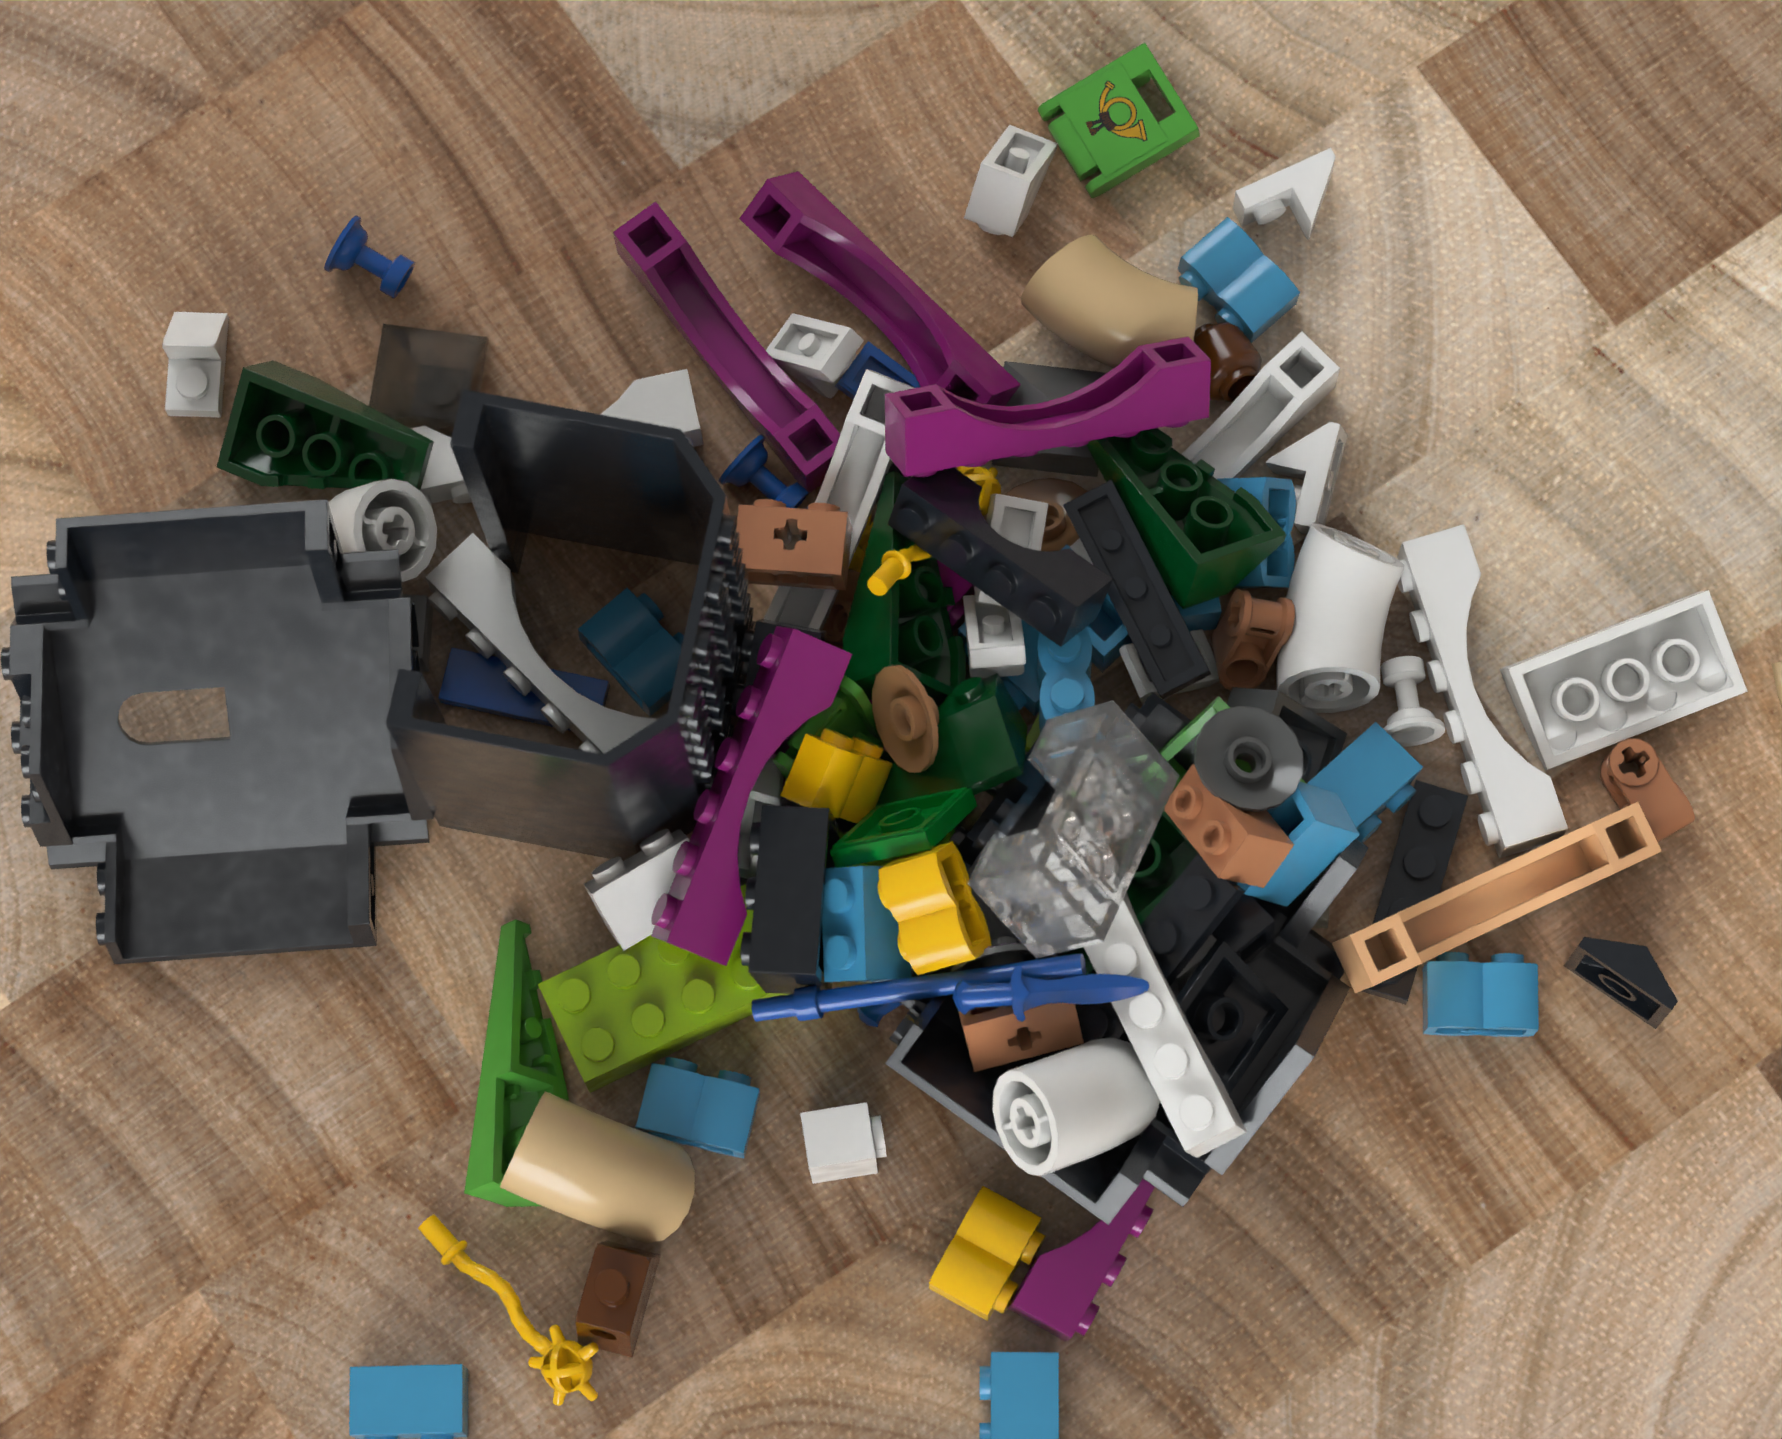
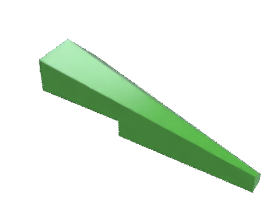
M516 919L502 925L500 931L464 1193L506 1207H533L541 1205L500 1188V1185L543 1093L546 1091L566 1101L569 1100L552 1021L551 1018L543 1019L537 994L538 984L542 982L540 970H532L525 938L531 934L530 924Z

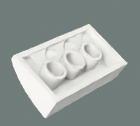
M1709 590L1696 592L1500 669L1521 722L1545 770L1748 692Z

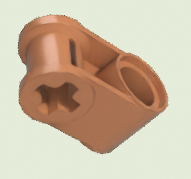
M1242 589L1235 590L1231 595L1227 609L1211 636L1220 683L1226 689L1232 690V687L1254 689L1265 680L1272 663L1282 646L1289 640L1293 630L1295 608L1291 599L1280 597L1276 601L1255 598L1251 597L1250 592Z
M1636 738L1623 740L1603 759L1600 766V778L1603 786L1607 789L1619 810L1639 802L1657 842L1664 840L1694 822L1695 815L1688 798L1673 781L1649 743ZM1634 761L1639 769L1635 773L1631 771L1623 774L1619 768L1622 762L1628 764Z

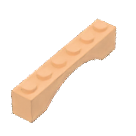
M1636 802L1333 942L1332 945L1354 992L1358 993L1525 914L1662 852L1639 802Z

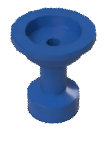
M356 215L349 221L336 240L326 260L324 270L327 272H332L334 269L345 271L357 264L382 279L380 291L395 299L408 281L415 262L402 254L391 261L366 246L368 234L361 226V217Z
M762 434L758 435L744 448L718 480L721 485L731 483L737 487L751 482L768 499L781 501L786 504V508H798L809 495V492L798 482L787 487L764 466L768 459V452L763 445L765 437Z

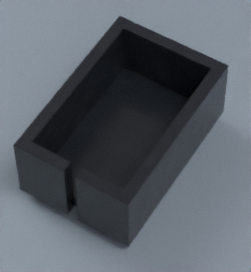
M762 805L761 822L752 823L750 851L751 855L758 856L756 877H748L746 884V909L753 911L752 932H744L742 936L741 963L742 966H749L748 972L765 993L793 994L795 988L817 985L821 990L832 988L833 982H824L822 913L826 869L836 868L830 850L844 836V832L829 808Z

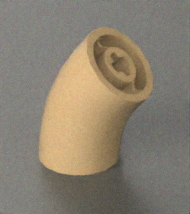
M1092 234L1079 237L1051 256L1036 271L1027 283L1021 296L1022 305L1044 327L1068 345L1111 368L1118 366L1140 345L1182 337H1189L1194 342L1198 288L1167 281L1140 270L1125 261L1097 236Z
M545 1091L516 1148L500 1188L592 1226L645 1243H652L664 1240L676 1231L688 1214L695 1192V1171L689 1154L679 1143L621 1124Z

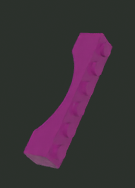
M799 171L767 179L739 218L775 254L821 279L863 312L900 352L914 373L920 387L937 384L952 394L981 404L1005 406L1021 386L1009 372Z
M655 201L613 232L618 255L756 430L765 437L767 444L797 482L809 493L812 492L824 481L840 433L818 405L786 375L749 331L705 270L688 241Z
M1189 337L1140 345L1118 366L1095 382L1067 396L1030 405L1009 407L981 404L956 396L937 384L885 394V453L905 477H928L934 475L939 470L959 466L979 467L985 465L990 460L1010 456L1030 457L1036 455L1041 450L1061 446L1081 447L1088 444L1089 441L1112 436L1126 438L1137 435L1139 431L1163 426L1169 428L1183 427L1189 421L1209 418L1211 359Z
M776 626L774 633H770L765 637L757 654V664L760 665L754 683L752 686L748 685L743 690L736 706V716L739 717L733 735L731 738L727 737L722 742L717 752L715 768L718 769L711 789L704 790L695 806L694 820L697 823L690 841L683 842L675 855L672 869L676 875L668 894H662L654 907L651 922L655 927L651 934L652 937L727 966L747 916L740 889L738 846L741 822L750 792L764 765L781 743L808 719L832 706L851 659V653L794 628Z
M1142 1179L1139 1186L1109 1225L1100 1219L1089 1231L1070 1243L1038 1256L1030 1266L1007 1309L1065 1342L1072 1338L1075 1331L1084 1336L1100 1306L1092 1302L1102 1283L1111 1287L1127 1258L1119 1253L1129 1234L1138 1238L1154 1209L1147 1206L1146 1202L1155 1187Z

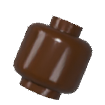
M1223 322L1214 325L1209 323L1195 330L1194 343L1211 359L1210 400L1233 402L1260 372L1262 363L1260 354L1241 329L1231 323Z

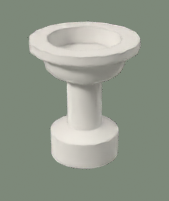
M1400 656L1385 661L1380 667L1383 684L1387 687L1395 688L1398 711L1388 718L1387 726L1383 729L1402 747L1422 745L1440 738L1445 733L1444 722L1435 718L1434 714L1428 709L1420 708L1416 684L1422 682L1426 677L1423 659L1417 656Z

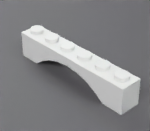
M1301 331L1260 370L1233 403L1182 455L1195 464L1202 459L1214 467L1213 477L1216 479L1239 478L1335 388L1340 367ZM1079 538L1070 548L1093 564Z
M687 369L634 380L622 396L601 413V415L681 429L693 447L703 445ZM427 426L411 428L434 441L420 490L432 507V503L450 499L454 503L472 502L450 445L451 437Z
M866 369L849 409L829 468L815 503L833 504L838 506L840 511L848 512L853 528L849 565L881 491L885 476L893 462L885 453V394L914 388ZM779 586L764 619L823 630L839 590ZM745 662L741 674L747 675L748 662Z
M1459 525L1402 542L1397 558L1404 564V570L1397 585L1401 593L1408 591L1410 593L1415 611L1410 612L1409 616L1417 642L1426 641L1432 658V661L1426 663L1428 677L1434 692H1443L1449 709L1448 712L1443 713L1446 731L1452 744L1458 742L1461 744L1466 762L1460 765L1461 774L1470 795L1477 793L1484 813L1478 815V824L1485 844L1487 846L1494 844L1498 857L1502 858L1542 846L1564 836L1568 826L1551 777L1528 763L1503 739L1486 715L1473 685L1467 659V622L1471 600L1481 572L1465 525Z
M474 533L466 538L426 576L430 590L433 593L428 600L433 607L449 622L457 617L470 630L465 637L482 656L488 659L494 653L508 667L503 672V675L523 696L532 691L545 704L540 710L544 717L562 734L569 728L583 742L578 747L579 750L605 754L657 720L656 718L637 717L605 708L577 693L552 672L533 648L521 625L517 611L515 583L511 570Z
M1083 824L1036 849L1096 973L1136 977L1148 981L1150 985L1149 989L1142 994L1111 1003L1184 1151L1198 1158L1246 1133L1247 1130L1223 1082L1195 1036L1158 965L1129 901L1123 882L1099 834L1087 824Z

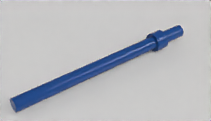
M1080 953L821 990L817 985L798 987L794 989L793 994L753 999L752 1014L756 1022L797 1016L799 1021L821 1019L824 1016V1012L952 995L957 983L962 979L973 985L1010 983L1012 972L1016 966L1022 967L1021 975L1035 979L1056 980L1086 975L1084 956Z

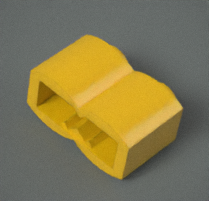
M827 728L823 729L820 737L806 733L780 796L803 807L829 808L835 818L858 823L876 807L893 764L880 758L884 750L883 748L854 736L850 738Z
M953 842L935 846L932 850L895 858L878 869L879 880L877 888L879 898L884 907L891 911L898 922L899 933L897 943L899 951L904 960L910 963L917 975L976 959L984 953L985 948L991 946L985 917L972 895L966 866Z
M982 1186L957 1233L937 1265L929 1281V1289L987 1321L994 1310L1004 1314L1019 1287V1284L1011 1280L1021 1261L1028 1265L1032 1264L1046 1238L1044 1234L1038 1232L1042 1218Z

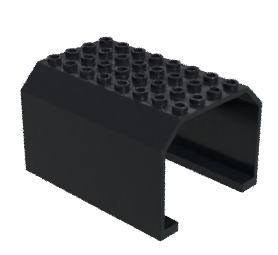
M463 389L450 445L489 548L512 573L519 574L528 533L699 565L668 713L607 753L599 754L447 725L422 672L398 668L386 720L387 729L441 827L608 859L621 857L622 861L642 851L640 847L641 842L658 831L669 829L673 833L680 829L685 835L694 831L697 823L694 820V810L697 801L704 790L711 789L718 769L715 768V758L719 747L727 737L731 738L734 732L729 709L736 683H745V675L741 674L743 661H740L743 637L746 629L755 630L756 622L752 621L754 608L750 607L751 593H747L748 579L744 578L746 564L742 563L743 548H739L740 532H736L737 516L730 515L726 494L681 429Z

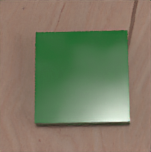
M963 787L877 805L832 846L830 854L835 867L841 868L932 850L978 806L971 788Z

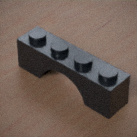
M955 468L939 470L934 475L928 477L913 476L904 482L888 521V525L1060 647L1097 619L1113 578L1070 548L1058 551H1038L1019 546L1002 537L991 528L981 513L979 496L982 487Z

